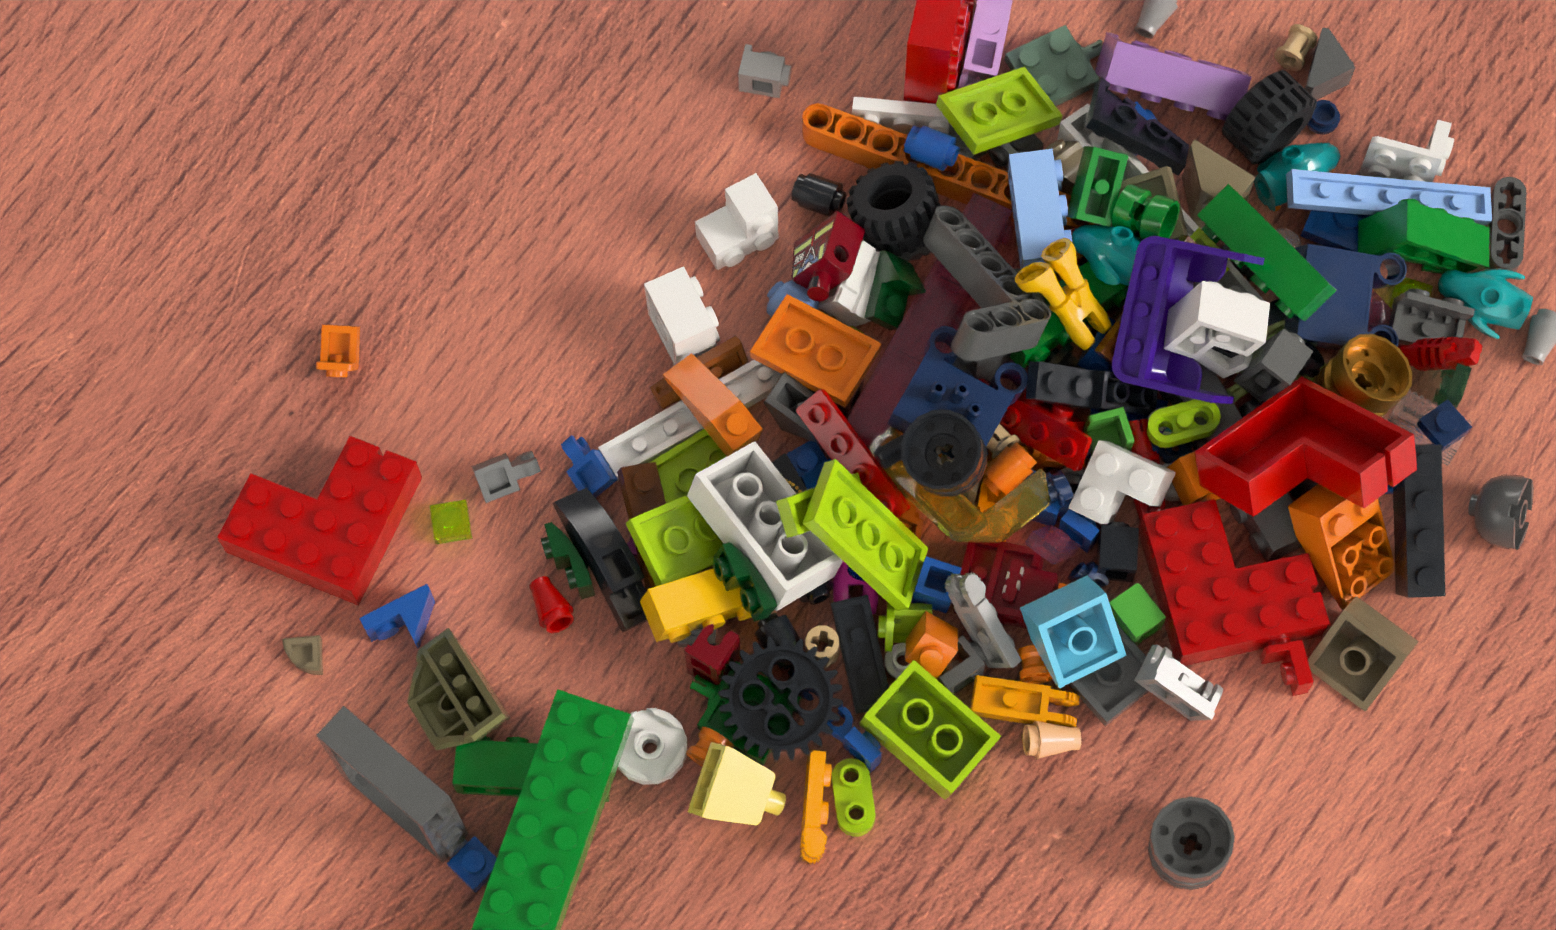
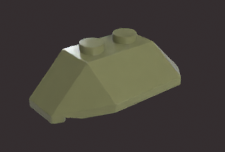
M449 628L418 650L416 657L418 664L412 676L407 703L437 751L480 741L511 718L482 672Z

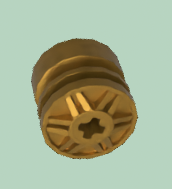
M1359 334L1350 339L1337 352L1336 356L1320 369L1313 382L1383 417L1389 409L1406 396L1412 386V371L1408 359L1389 340L1374 334Z

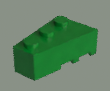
M1403 199L1392 207L1358 221V252L1378 256L1386 253H1396L1405 262L1422 264L1421 271L1443 274L1447 270H1458L1464 273L1479 272L1489 268V227L1475 223L1471 218L1448 214L1447 210L1442 208H1431L1422 205L1416 199Z

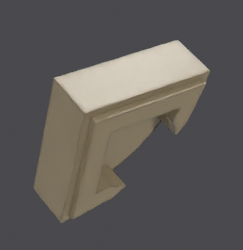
M320 635L282 639L287 656L298 669L313 675H323L322 638Z

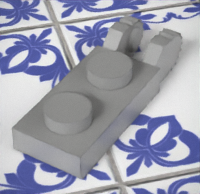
M966 573V575L951 574V576H948L946 583H944L946 585V592L949 593L948 596L954 605L953 608L972 641L983 651L986 658L984 662L987 667L1014 668L1022 660L1015 649L1013 639L1005 632L1000 623L996 609L985 598L986 587L983 581H980L981 578L975 575V573Z

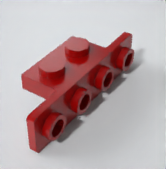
M979 379V381L989 386V381L985 379ZM1025 389L1019 399L1009 405L1000 424L1011 436L1016 435L1022 443L1073 471H1080L1092 443V438L1082 432L1085 421L1074 416V411L1067 406L1025 399Z
M825 389L816 391L796 409L799 417L830 459H836L851 474L858 473L861 484L897 518L901 517L911 508L908 501L885 470L878 464L874 455Z

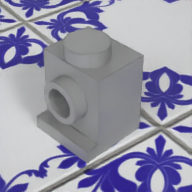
M745 44L738 72L739 91L780 98L782 86L789 85L792 66L785 65V57L768 51L761 53L753 52L752 45Z

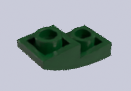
M552 522L544 524L548 537L541 538L546 560L554 558L557 570L565 569L570 590L578 588L581 600L595 596L590 575L575 546Z
M730 542L722 544L713 556V569L717 579L723 581L726 591L741 588V603L747 612L750 611L753 622L768 618L777 607V603L764 578L738 548Z

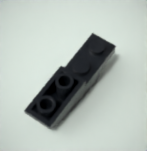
M1029 361L1025 399L1100 411L1124 407L1126 414L1149 416L1156 409L1158 390L1122 382L1115 376L1114 372L1093 371L1039 361Z
M587 488L555 501L553 506L572 544L579 552L586 568L591 569L622 633L646 622L647 618L640 603V600L647 592L642 583L645 576L624 538L601 504Z

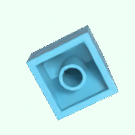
M1089 576L1078 579L1020 607L1029 636L1058 688L1127 656L1107 594Z

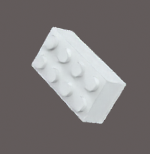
M754 441L695 474L687 497L723 544L728 542L733 544L757 568L777 603V607L774 610L778 611L835 577L843 560L811 531L787 538L776 501L794 495L796 492Z

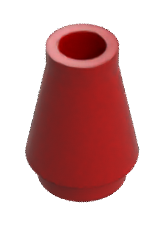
M541 576L533 580L529 588L533 595L539 625L546 628L549 633H558L568 628L574 621L572 615L574 612L573 607L552 584L548 576Z

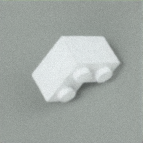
M757 173L726 188V206L695 221L696 238L716 270L725 266L732 267L737 265L746 255L755 250L762 251L769 248L779 238L778 206Z
M1202 281L1168 310L1164 349L1196 360L1213 346L1248 357L1266 343L1270 303L1257 299L1250 293H1239L1224 288L1217 282Z
M1099 440L1068 508L1100 524H1109L1114 521L1125 495H1129L1150 506H1161L1176 472L1110 441Z

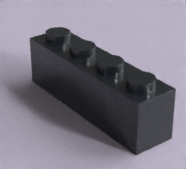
M1415 444L1417 470L1393 487L1396 594L1407 598L1446 596L1442 448L1439 444Z

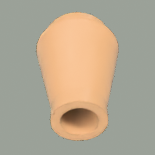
M1034 721L1032 725H1025L1023 728L1022 743L1026 756L1033 755L1035 759L1071 750H1080V729L1078 727H1066Z

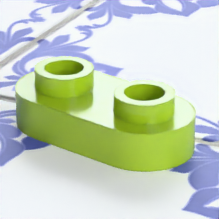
M1197 399L1158 409L1149 418L1147 436L1153 444L1162 448H1170L1209 437L1218 428L1221 419L1220 410L1215 403ZM1203 417L1207 423L1199 425L1194 421V418ZM1168 427L1172 433L1164 435L1159 431V428Z
M854 758L844 759L834 767L832 772L836 818L839 828L845 834L859 837L867 834L875 823V806L870 772L862 761ZM849 771L855 772L858 775V779L855 782H847L844 779L845 773ZM852 809H860L864 815L861 819L854 820L849 816V812Z

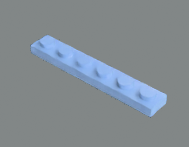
M1292 169L1286 174L1288 208L1373 215L1398 204L1400 200L1416 199L1422 205L1445 209L1448 214L1471 218L1475 223L1484 226L1492 222L1490 187Z

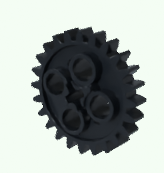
M784 636L781 646H775L772 637H768L767 648L762 649L755 641L753 642L754 654L751 656L743 650L739 651L743 661L741 665L730 661L729 667L735 673L734 676H722V681L730 686V689L719 691V697L729 700V703L719 707L720 713L731 714L732 716L724 722V727L731 728L736 726L737 731L732 739L737 741L745 737L747 741L744 751L746 752L752 749L754 745L758 746V758L760 759L764 757L767 750L772 751L774 762H778L781 752H786L789 760L794 761L796 749H800L807 757L809 756L808 744L810 742L819 748L823 746L822 740L819 737L820 733L832 736L833 730L827 725V722H839L840 716L832 712V708L843 706L842 700L833 698L834 694L842 691V685L831 684L830 682L837 676L838 672L837 670L827 672L824 670L829 662V658L824 657L817 661L815 659L816 646L807 653L802 651V639L797 642L794 648L789 647L787 636ZM779 663H786L792 667L794 675L787 681H779L773 676L772 669ZM758 673H764L779 694L789 693L788 705L801 716L805 722L804 725H798L783 704L780 703L776 706L772 704L774 694L757 677ZM759 688L765 695L764 701L758 706L746 704L743 700V693L747 689ZM803 692H812L817 696L819 705L813 710H803L797 703L798 696ZM778 716L784 717L790 725L788 732L780 736L772 734L768 729V722Z

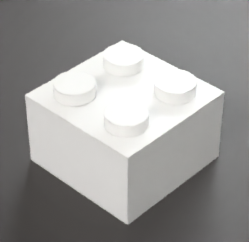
M684 266L644 284L648 315L674 366L691 353L698 357L716 347V342L720 341L716 329L719 326L718 319L711 306L705 308L700 298L703 296L702 288L695 276L689 277Z

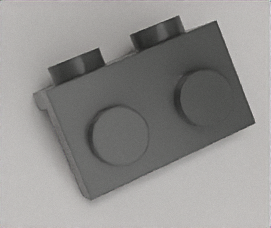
M1409 289L1394 298L1389 326L1396 331L1399 343L1410 345L1418 339L1463 337L1466 320L1474 316L1475 309L1465 307L1464 302L1458 299L1443 298L1439 300L1429 297L1430 293L1427 291Z

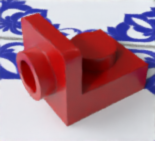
M1279 638L1270 641L1260 655L1261 664L1283 661L1280 664L1281 677L1285 685H1290L1292 696L1307 694L1314 681L1303 641L1290 642V638Z

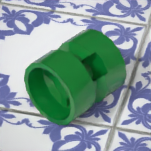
M1129 184L1123 189L1116 202L1112 216V226L1127 227L1133 232V235L1140 232V237L1143 240L1150 236L1170 238L1178 220L1180 204L1177 200L1160 194L1152 198L1149 190Z

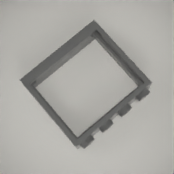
M345 706L316 735L342 777L442 863L449 856L452 858L458 850L460 851L467 844L465 838L469 833L450 796Z

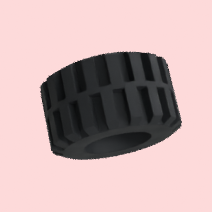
M1280 70L1263 78L1236 103L1226 118L1222 128V135L1253 165L1260 164L1272 155L1281 152L1301 133L1310 121L1317 101L1287 71Z
M895 161L891 165L887 162L881 164V167L877 169L873 167L867 170L868 174L860 176L856 180L857 185L851 186L849 190L850 196L847 197L848 212L851 220L865 229L862 241L874 247L877 252L886 250L896 256H902V253L908 251L911 254L917 251V247L926 246L923 242V237L935 209L941 206L931 175H928L923 167L918 168L917 164L911 162L904 165L903 161Z

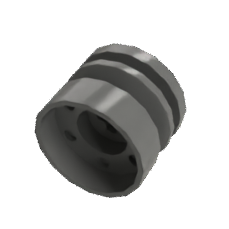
M1190 796L1172 801L1161 809L1153 822L1148 845L1151 866L1162 880L1175 888L1194 890L1207 887L1221 876L1232 855L1235 836L1231 821L1219 806L1207 799ZM1188 839L1196 842V850H1193L1191 855L1183 853L1184 846L1182 844H1186Z

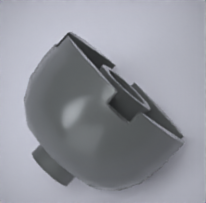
M1504 474L1487 481L1482 486L1479 494H1472L1468 514L1475 516V528L1480 536L1489 544L1504 549H1520L1529 526V522H1525L1527 510L1532 511L1533 480L1520 475Z

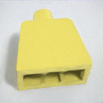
M711 742L688 812L707 819L758 825L761 822L764 811L774 815H779L783 811L786 796L784 793L772 789L775 780L774 772L731 747Z

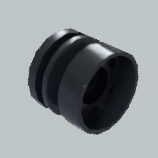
M932 410L918 416L906 429L901 442V459L907 473L927 492L940 497H957L972 490L982 479L987 466V448L976 427L963 415L950 410ZM952 448L951 453L955 456L954 461L951 463L946 460L941 465L942 459L938 456L941 450L948 452Z

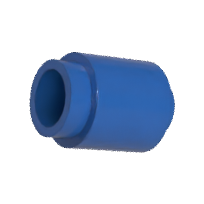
M913 126L904 145V152L910 154L911 159L944 171L947 166L952 167L955 164L960 151V147L956 146L955 137L927 126H922L921 128Z

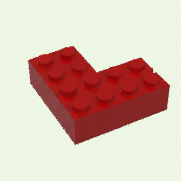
M975 0L916 1L907 42L903 101L936 104L939 95L956 90V82L960 78L963 61L962 54L963 50L966 49L969 34L968 26L969 21L972 20Z
M1302 376L1195 451L1200 486L1253 517L1307 478L1364 509L1388 491L1387 485L1394 487L1417 470L1415 437L1413 433Z
M349 436L318 499L250 473L217 539L228 554L359 606L422 479V475L416 461L388 450L383 455L380 447Z
M1216 499L1142 515L1138 525L1140 540L1160 610L1166 616L1164 625L1173 657L1184 666L1261 650L1268 646L1267 644L1270 641L1279 638H1290L1291 642L1320 637L1330 625L1321 592L1313 593L1318 586L1309 553L1235 568Z

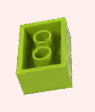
M915 660L908 665L859 722L863 729L873 735L880 744L944 800L957 789L1001 738L993 728Z

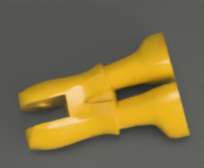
M1062 238L1052 242L1042 251L1041 257L1045 263L1035 262L1025 266L1017 273L1015 283L1026 293H1041L1049 302V309L1060 319L1071 340L1081 349L1087 350L1095 343V339L1082 320L1086 318L1090 325L1102 334H1105L1112 325L1106 311L1090 291L1088 280L1083 279L1077 266L1075 246L1070 239ZM1054 271L1059 274L1066 286H1060Z

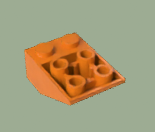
M1317 484L1288 505L1298 541L1305 552L1309 553L1311 562L1341 609L1344 610L1355 597L1361 598L1395 572V563L1378 499L1363 509Z

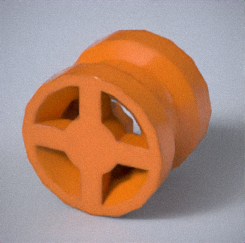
M1034 644L1017 650L1022 660V670L1019 672L1020 682L1042 684L1053 681Z
M702 727L698 733V742L696 745L690 746L686 755L696 764L703 767L711 742L734 748V745L720 733L710 728Z

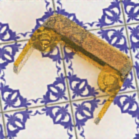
M890 427L872 442L870 446L871 453L875 457L874 451L904 433ZM903 461L884 469L897 488L946 536L956 542H1002L1050 505L1046 473L1041 468L991 508L983 512L975 507L963 494L957 497H940L927 492L907 473Z

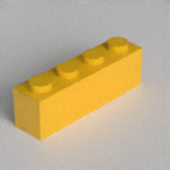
M714 569L650 588L640 600L656 643L669 639L670 643L681 641L689 637L691 631L700 628L704 629L710 624L714 625L715 630L726 623L725 620L736 616L739 621L752 617L750 611L747 612L741 603V588L726 591L723 581L717 579Z

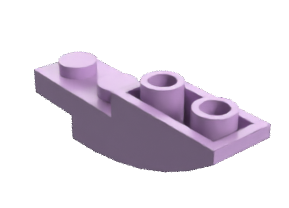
M976 0L957 89L998 75L1012 0Z

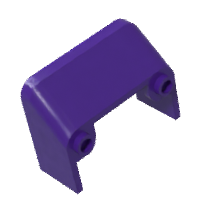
M1150 236L1142 240L1136 250L1112 360V369L1115 376L1122 382L1210 403L1232 404L1234 398L1232 396L1199 389L1202 369L1198 361L1164 349L1168 310L1193 289L1194 282L1219 281L1226 271L1228 258L1263 265L1265 258L1159 236Z

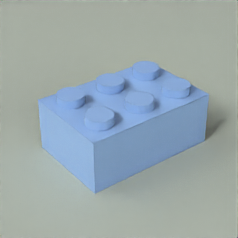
M1053 149L1009 154L1008 181L1020 269H1023L1025 266L1035 262L1045 263L1041 257L1042 251L1058 239L1068 238L1072 242V235L1070 229L1064 230L1063 227L1067 225L1068 206L1066 195H1059V191H1062L1061 181H1063L1061 159L1054 160Z

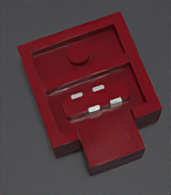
M970 535L960 575L975 573V575L981 578L980 581H983L986 587L985 598L996 609L997 617L1001 624L1027 629L1020 607L1056 591L1059 585L1057 573L1042 570L1044 564L1042 549Z

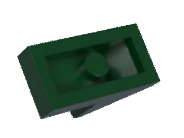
M886 250L880 252L864 318L890 331L900 330L908 296L926 293V289L912 263Z

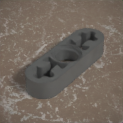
M1514 177L1501 178L1491 192L1492 222L1489 223V269L1502 268L1516 272L1523 260L1527 191L1523 182ZM1504 190H1510L1511 196L1514 197L1509 208H1504L1507 199L1506 194L1503 193ZM1502 219L1510 220L1516 226V231L1511 234L1504 233L1498 228L1497 222ZM1504 245H1509L1507 248V258L1511 260L1509 264L1503 263V258L1499 257Z

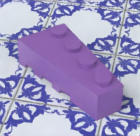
M1106 32L1095 69L1096 74L1100 78L1103 77L1111 84L1108 88L1110 90L1127 94L1128 89L1141 92L1140 97L1160 103L1163 97L1174 100L1173 106L1194 112L1195 106L1208 109V116L1221 120H1226L1236 103L1247 93L1252 78L1243 71L1198 59L1196 62L1189 56L1171 50H1165L1164 53L1159 52L1158 48L1137 40L1129 44L1118 38L1119 35Z

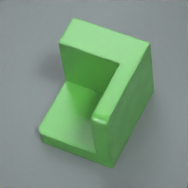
M1124 407L1087 417L1083 431L1092 438L1089 448L1091 456L1099 440L1110 441L1129 451L1134 444V437Z
M1136 583L1109 602L1115 622L1137 646L1163 627L1166 616L1139 583Z

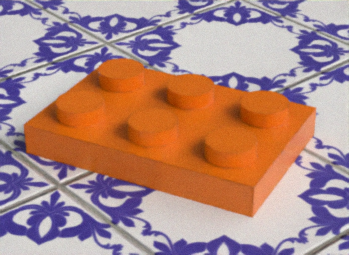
M786 294L751 348L750 358L780 374L787 373L814 392L825 389L835 403L845 408L882 350V343Z

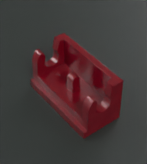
M710 624L701 631L692 646L687 645L684 650L688 674L693 677L698 674L707 681L719 685L722 681V676L727 675L731 670L729 667L730 661H737L739 663L741 659L739 651H741L740 638L738 634L730 630L722 638V642L719 645H710L707 639L714 631V625Z

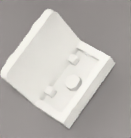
M1437 120L1426 149L1379 136L1372 137L1360 173L1364 176L1433 182L1435 175H1442L1446 159L1449 158L1453 147L1454 138L1448 137L1452 123Z

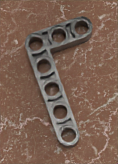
M947 205L937 207L923 237V242L981 307V309L966 312L951 343L953 352L964 360L979 361L1037 346L1051 317V311L1036 293H1026L1015 283L1016 271L963 213Z

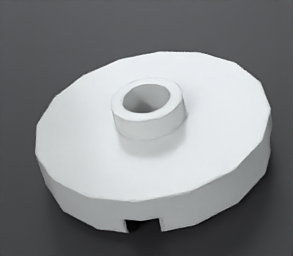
M658 708L634 711L630 713L634 718V722L618 769L629 780L643 785L660 784L671 779L684 764L687 757V737L681 723L669 712ZM647 743L657 745V749L653 753L643 751V747Z

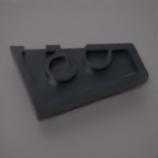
M1101 77L1094 86L1085 127L1093 131L1097 136L1107 138L1122 146L1126 151L1153 162L1159 168L1170 167L1172 173L1179 176L1186 167L1189 145L1158 120H1147L1141 116L1135 109L1137 105L1127 96L1122 101L1108 90L1111 84Z

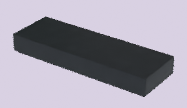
M868 595L830 603L855 714L868 712L889 688Z

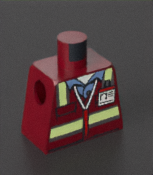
M837 211L794 242L791 278L795 283L808 289L807 295L810 299L819 302L825 301L829 296L830 290L850 277L865 229Z

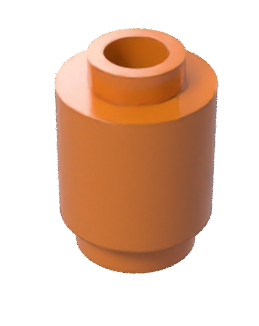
M1015 442L1010 448L1006 446L986 466L984 472L986 477L982 482L997 497L1002 492L1009 496L1033 473L1031 468L1037 461L1018 442Z

